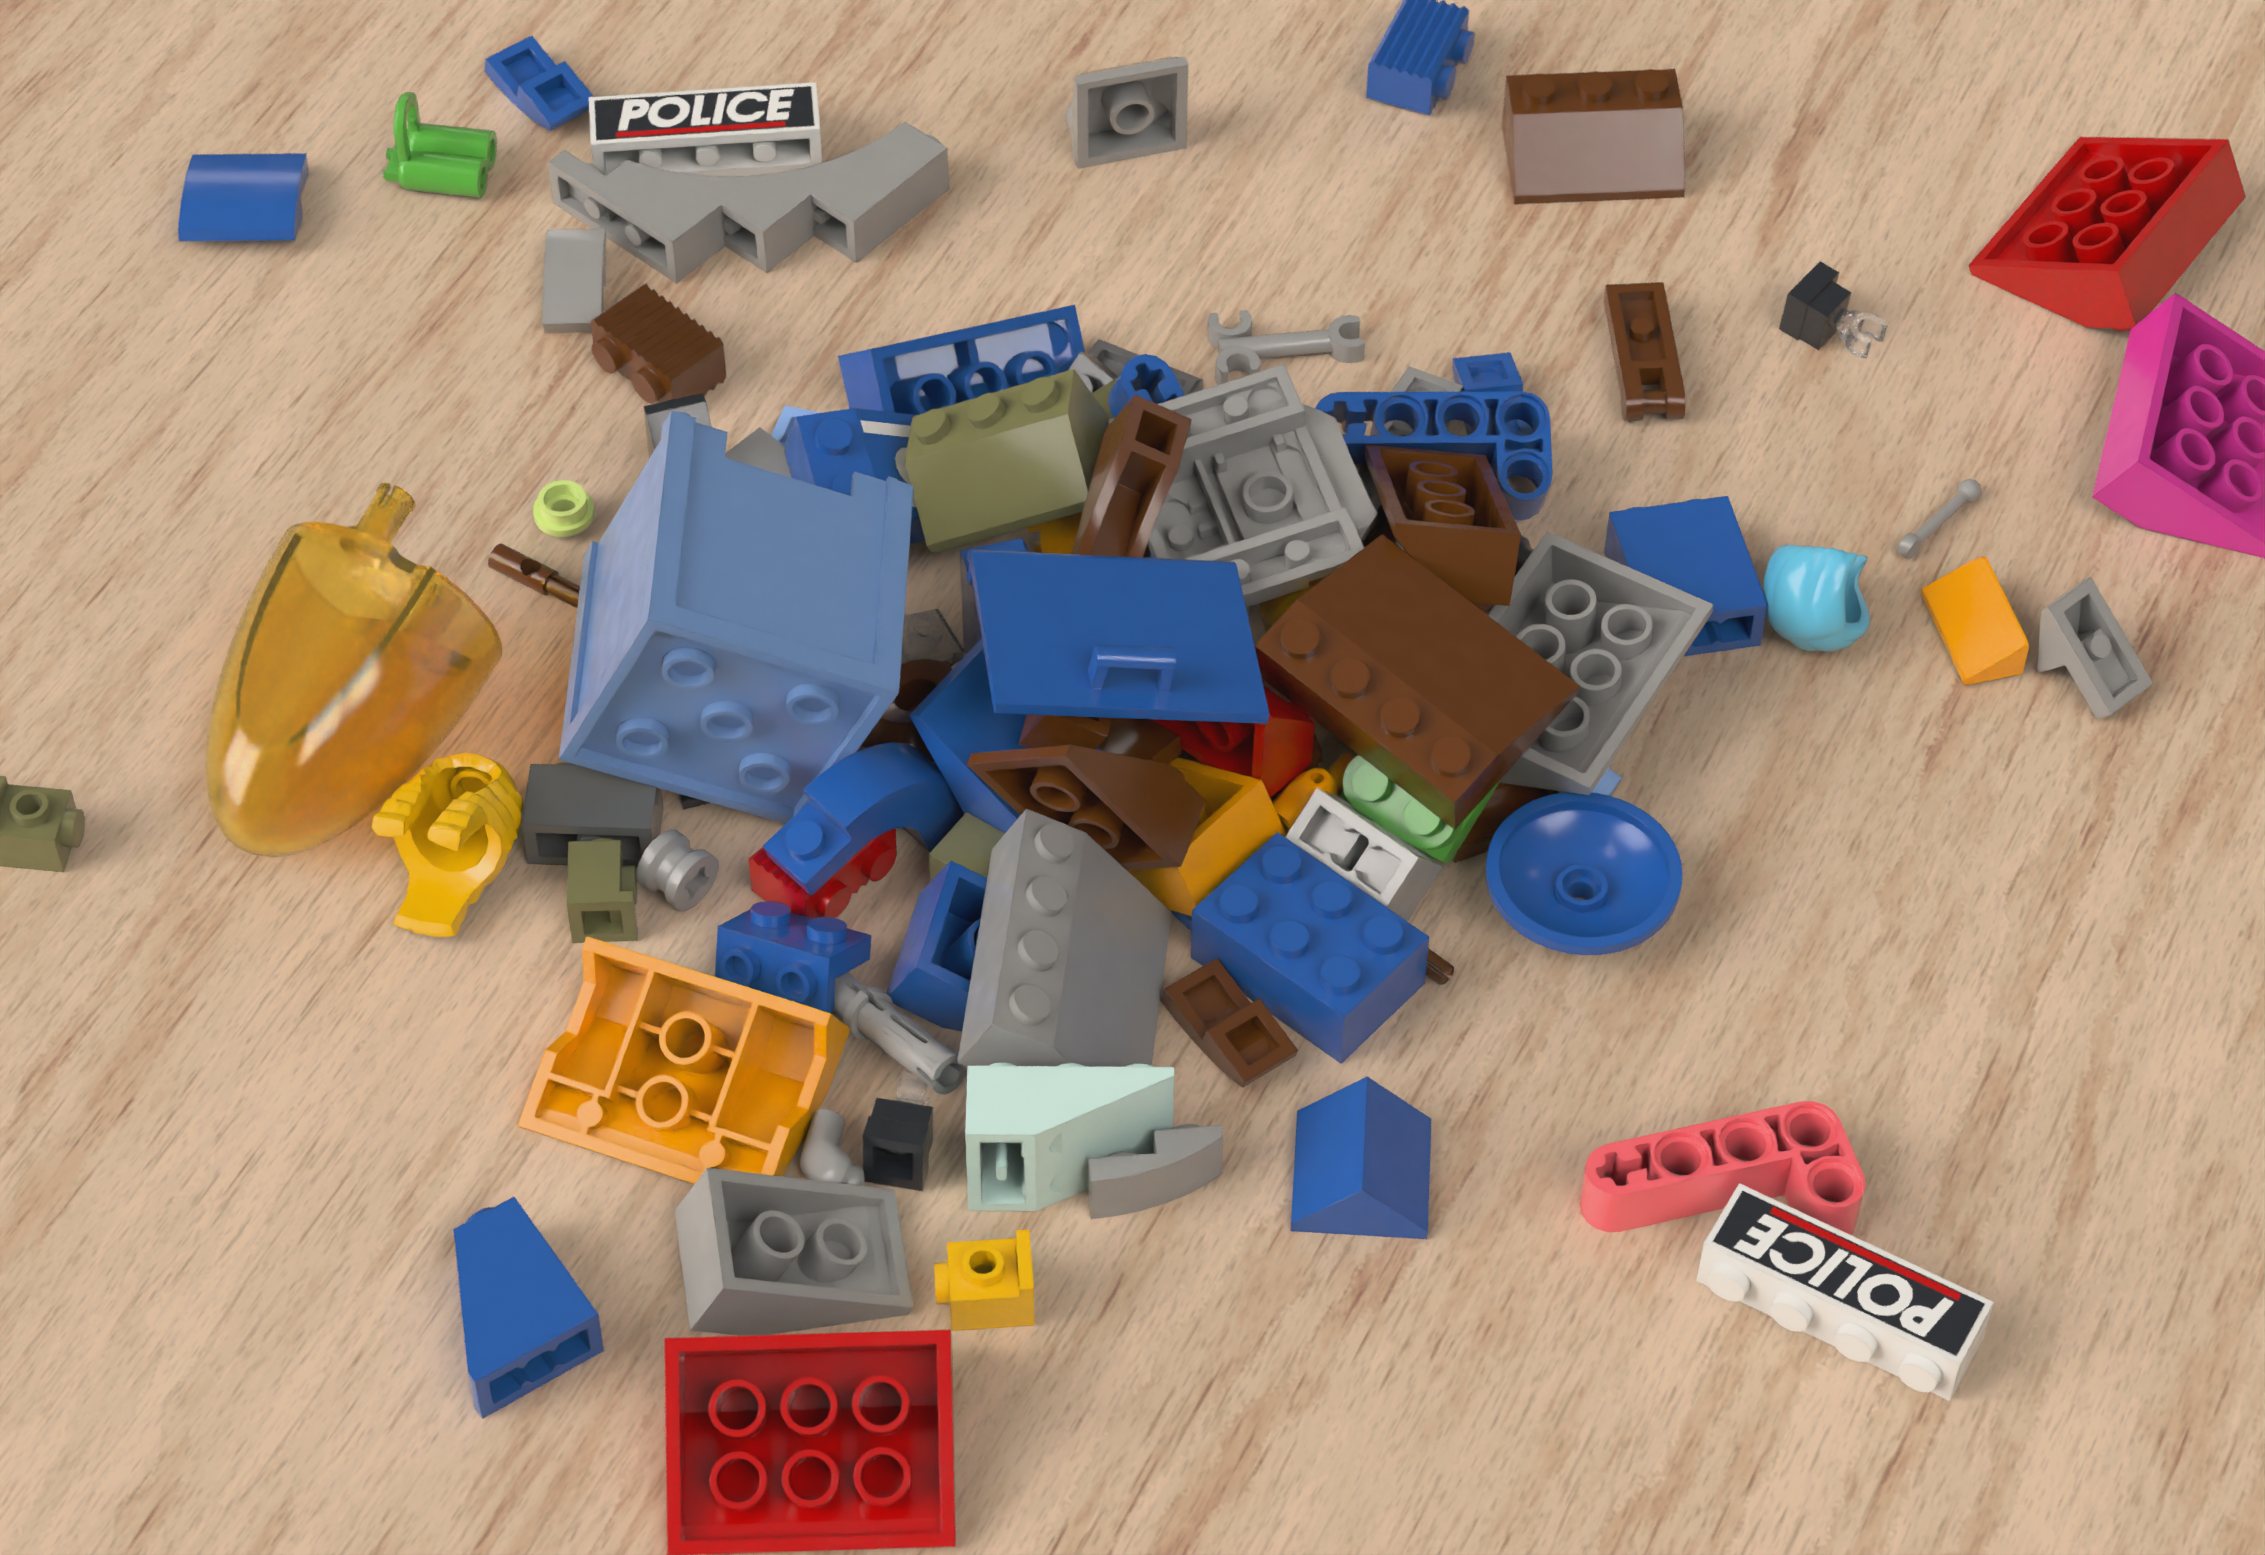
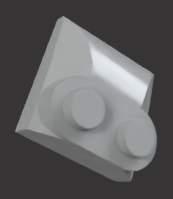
M1185 57L1160 58L1084 72L1074 77L1073 103L1067 110L1066 122L1072 135V155L1078 169L1187 148L1188 62Z

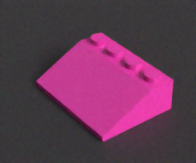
M2174 293L2130 330L2092 497L2140 528L2265 558V351L2177 293Z

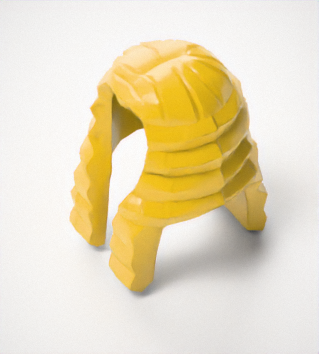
M460 753L436 758L429 766H424L412 780L402 784L393 793L391 799L386 800L380 812L374 815L372 829L377 836L394 838L409 875L407 894L394 919L393 925L426 936L440 938L456 936L459 933L461 924L465 920L468 906L477 902L484 887L494 881L504 867L514 841L518 838L522 822L521 813L524 807L516 784L504 766L499 762L472 753Z

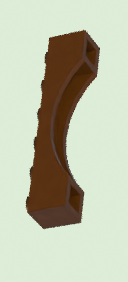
M1134 395L1105 429L1071 554L1143 557L1164 500L1178 472L1192 419L1138 395ZM1026 715L1019 745L1027 748L1076 745L1097 749L1108 736L1112 718Z

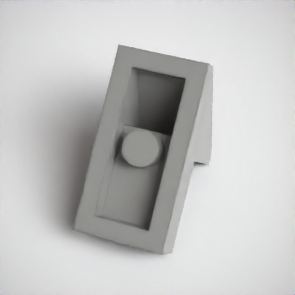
M2092 577L2083 579L2041 610L2036 665L2038 672L2066 666L2096 719L2112 715L2153 684Z

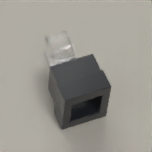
M1820 261L1787 294L1779 330L1796 340L1804 341L1817 350H1820L1838 332V336L1841 340L1845 341L1846 347L1852 354L1860 358H1867L1872 339L1868 336L1883 342L1888 322L1874 313L1847 310L1852 292L1837 284L1840 272Z
M902 1072L895 1101L876 1098L872 1114L868 1117L863 1133L864 1182L923 1191L929 1172V1152L933 1142V1107L929 1106L930 1098L925 1097L928 1085L913 1072Z

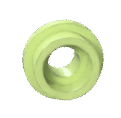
M558 480L547 484L539 492L533 506L534 521L537 527L544 533L555 537H569L583 532L590 526L595 515L594 504L590 495L585 492L581 485L569 480Z

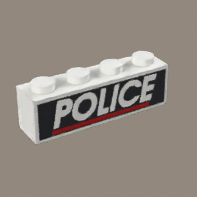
M816 82L589 97L590 140L593 165L605 176L626 160L658 169L707 176L773 174L822 163Z
M1740 1183L1703 1244L1697 1275V1282L1708 1286L1719 1297L1732 1302L1740 1301L1771 1316L1779 1325L1788 1330L1803 1331L1836 1347L1841 1354L1851 1360L1868 1362L1898 1376L1912 1389L1920 1392H1931L1948 1401L1951 1400L1984 1338L1994 1303L1985 1297Z

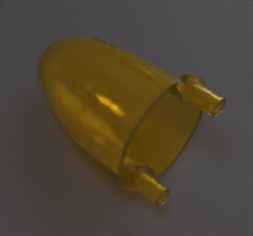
M386 482L380 483L376 489L375 496L357 525L346 527L325 522H303L289 527L284 532L266 563L244 607L229 644L216 685L208 722L205 751L206 787L213 816L223 835L237 848L251 855L281 857L314 849L341 835L377 810L402 784H406L452 732L477 698L502 657L503 648L499 634L481 608L444 575L431 566L418 565L404 558L391 545L408 514L416 506L413 497L396 485L393 487L391 494L388 495L391 489L390 484Z

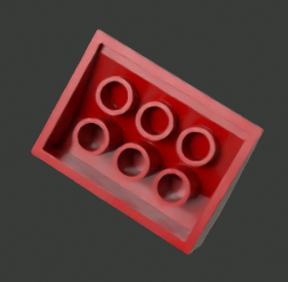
M2079 137L1968 265L1971 275L2082 326L2111 328L2116 331L2131 330L2154 310L2246 198L2229 139Z
M951 1329L664 1338L667 1555L956 1547L954 1389Z

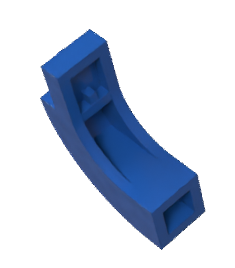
M904 743L878 744L842 759L808 784L803 791L809 802L762 847L776 865L812 896L860 849L877 836L889 830L902 827L925 849L931 852L963 817L964 812L938 766L921 751Z

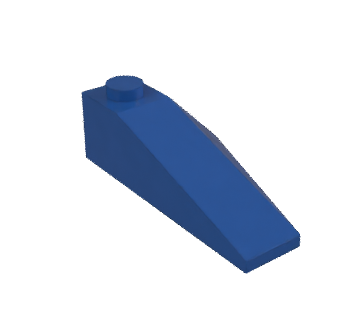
M1075 305L839 355L838 359L849 409L859 408L919 415L932 409H940L974 399L986 393H994L1028 383L1040 377H1048L1068 371L1080 352L1085 353L1076 307Z

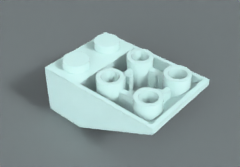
M994 1063L989 1066H967L965 1140L968 1211H1039L1088 1189V1159L1104 1158L1119 1152H1129L1136 1155L1153 1154L1154 1130L1173 1128L1174 1067H1153L1141 1063L1131 1064L1126 1067H1087L1077 1063H1065L1058 1066H1016L1010 1063Z

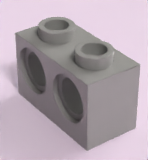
M1316 788L1285 836L1292 843L1407 921L1443 868L1442 865L1356 810L1344 798Z

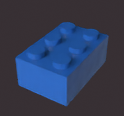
M1278 832L1192 910L1191 958L1202 966L1218 958L1247 998L1253 1002L1260 998L1274 1017L1340 1064L1425 984L1429 936Z

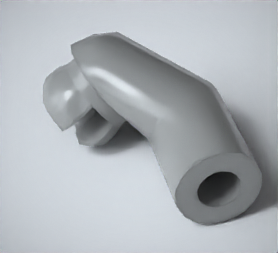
M818 1109L812 1116L800 1155L802 1173L809 1180L863 1186L865 1180L863 1169L856 1164L850 1163V1157L839 1148L845 1127V1119L833 1110Z

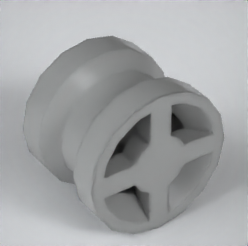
M667 830L657 836L646 848L638 863L636 875L637 881L650 891H663L666 901L679 911H687L695 907L709 892L717 877L719 866L718 860L704 849L693 850L690 848V841L686 836L677 830Z

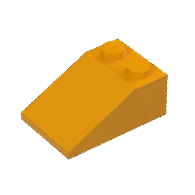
M1177 757L1170 765L1179 769L1185 775L1186 781L1206 800L1182 866L1127 871L1169 910L1192 916V910L1277 832L1284 837L1287 833L1262 780Z

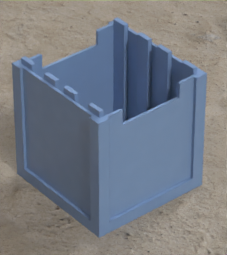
M671 410L662 425L661 440L599 543L592 541L584 554L559 760L786 824L809 802L803 789L828 768L856 753L899 694L914 485L898 481V479L890 476L884 481L854 472L852 475L851 495L849 496L725 458L726 431L697 423L696 418L689 416L690 414Z

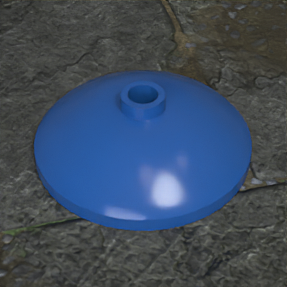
M1565 792L1533 800L1514 811L1503 821L1489 844L1485 875L1488 892L1496 909L1505 921L1524 937L1559 952L1576 955H1603L1632 948L1655 935L1667 923L1679 901L1683 872L1681 859L1675 843L1662 825L1648 813L1631 803L1609 795L1599 793L1584 795Z

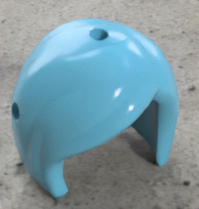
M1782 545L1778 547L1768 561L1763 583V593L1768 604L1766 616L1772 628L1782 638L1789 640L1797 648L1812 652H1833L1847 648L1855 643L1857 639L1866 633L1870 626L1869 610L1859 588V577L1868 560L1867 556L1820 546Z

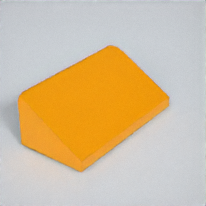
M1986 556L1973 559L1922 588L1921 596L1964 686L2023 674L2029 651V643Z

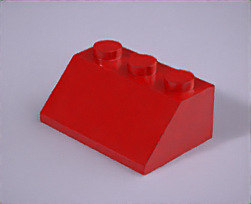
M1264 685L1270 714L1267 724L1149 719L1180 736L1181 748L1202 764L1262 780L1270 798L1312 764L1315 722L1294 703L1286 702Z

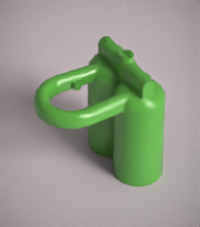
M413 92L401 94L394 113L393 131L395 145L394 148H387L386 159H389L386 170L383 171L384 179L390 182H399L404 189L410 191L482 198L487 187L488 170H492L495 164L497 153L496 132L493 130L421 123L416 95Z

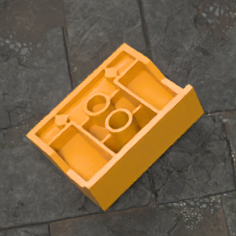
M587 936L582 948L584 982L566 1031L545 1049L517 1126L690 1184H695L706 1168L784 1176L809 1129L814 1112L820 1108L829 1091L850 1028L831 1013Z

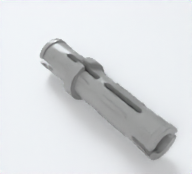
M849 972L835 979L833 1012L843 1018V1022L850 1028L851 1034L858 1039L873 1041L893 1059L924 1080L938 1094L951 1093L963 1082L967 1069L957 1063L958 1053L944 1046L921 1026L895 1009L892 999L884 991L877 987L863 985Z

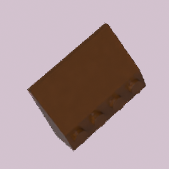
M1383 534L1300 596L1254 645L1261 678L1454 830L1580 692V686Z

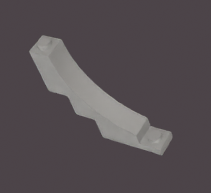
M906 122L878 140L836 159L801 169L773 174L751 176L696 175L658 169L626 160L605 176L595 165L584 163L566 150L548 162L553 203L592 229H605L606 238L675 283L681 281L723 247H727L767 273L813 236L857 263L949 190L947 147L942 145L935 137L924 134Z

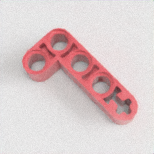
M1800 1101L1598 1147L1589 1155L1585 1165L1580 1208L1581 1214L1587 1223L1594 1228L1605 1232H1622L1724 1209L1740 1183L1770 1198L1785 1195L1789 1207L1852 1235L1856 1227L1866 1184L1858 1160L1841 1121L1835 1112L1822 1103ZM1801 1144H1808V1145H1811V1146H1813V1147H1808V1146L1801 1145ZM1736 1158H1744V1159H1747V1160H1749V1161H1743V1160H1739V1159H1736ZM1671 1172H1679L1685 1175H1676ZM1824 1198L1832 1199V1200H1835V1201H1837V1202H1830V1201L1824 1200Z

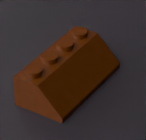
M1366 444L1364 457L1392 533L1409 555L1480 610H1489L1492 605L1510 606L1521 533L1486 455Z

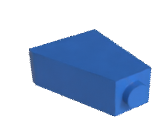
M515 1197L495 1207H487L477 1211L464 1224L454 1229L468 1376L475 1409L482 1419L604 1351L597 1311Z

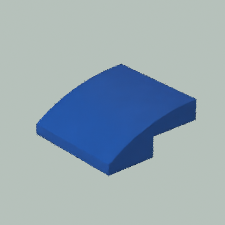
M307 153L192 154L181 199L178 224L179 241L295 240L303 219L301 195L309 175Z

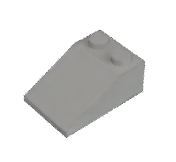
M706 1168L674 1210L691 1331L741 1336L770 1335L908 1315L914 1308L894 1189Z

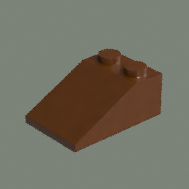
M1076 745L972 753L967 762V765L1017 813L1021 815L1026 809H1029L1086 832L1126 870L1181 867L1206 800L1186 781L1185 775L1170 764Z

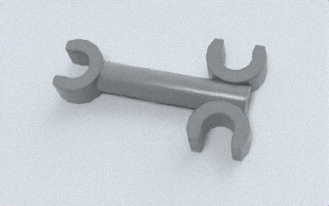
M1247 310L1240 311V325L1236 328L1221 326L1217 313H1210L1208 317V342L1218 349L1215 368L1217 385L1228 382V373L1234 370L1244 371L1248 375L1260 372V359L1330 353L1333 358L1344 363H1357L1364 360L1365 341L1364 338H1359L1360 318L1358 316L1345 315L1338 317L1330 324L1329 329L1256 336H1252V317Z

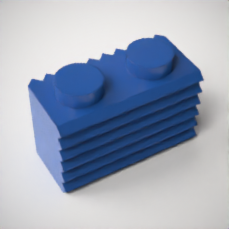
M1403 0L1368 64L1366 98L1431 116L1433 108L1435 109L1439 98L1447 100L1452 92L1456 78L1455 66L1458 63L1466 64L1473 49L1475 33L1468 30L1469 10L1465 5L1458 8L1455 3L1448 5L1444 0L1440 2L1436 0Z

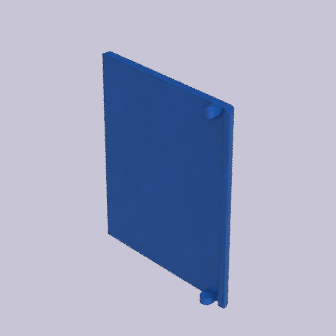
M992 550L968 551L967 560L970 564L966 579L968 585L974 586L994 713L1267 724L1270 714L1235 562Z

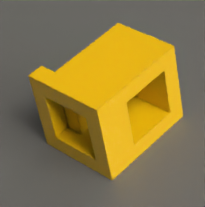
M1016 1230V1238L947 1242L948 1262L934 1263L936 1305L950 1304L952 1331L1035 1326L1030 1230Z

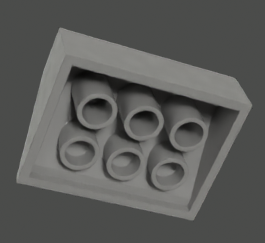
M1547 531L1514 577L1510 606L1495 605L1488 616L1580 686V692L1502 777L1500 783L1590 795L1713 613V604Z
M1026 809L992 848L957 1059L958 1064L966 1067L989 1066L994 1063H1010L1016 1066H1058L1065 1063H1077L1087 1067H1126L1131 1064L1141 1063L1152 1066L1172 911L1086 832Z

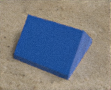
M1368 1076L1298 1110L1291 1231L1427 1239L1431 1118Z

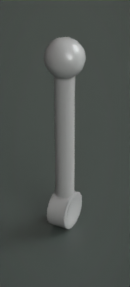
M1972 479L1961 482L1958 487V494L1914 534L1908 533L1902 539L1897 549L1898 554L1906 559H1911L1919 550L1921 543L1966 502L1971 503L1979 499L1982 493L1980 484Z

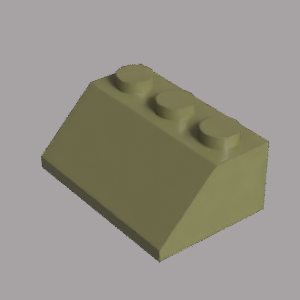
M1075 369L1048 377H1040L1028 383L994 393H986L974 399L940 409H932L912 417L905 465L910 484L914 485L913 495L926 545L933 554L1083 512L1105 429L1108 427L1109 417Z

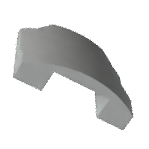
M1285 364L1158 404L1192 420L1178 472L1164 500L1148 541L1153 558L1235 562L1249 616V606L1308 588V582L1328 576L1364 548L1363 541L1376 525L1378 513L1357 472L1336 418L1301 403Z

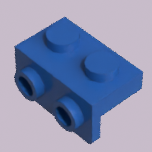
M772 901L759 902L752 905L748 911L717 927L715 977L832 1014L835 979L870 960L872 935L848 929L847 924L840 919L831 917L809 918L792 913L791 908L783 903Z

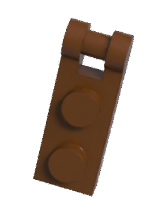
M1664 282L1605 285L1604 307L1620 388L1623 420L1639 421L1643 420L1644 414L1662 413L1665 419H1683L1686 408L1685 390ZM1660 384L1661 390H1643L1642 385Z

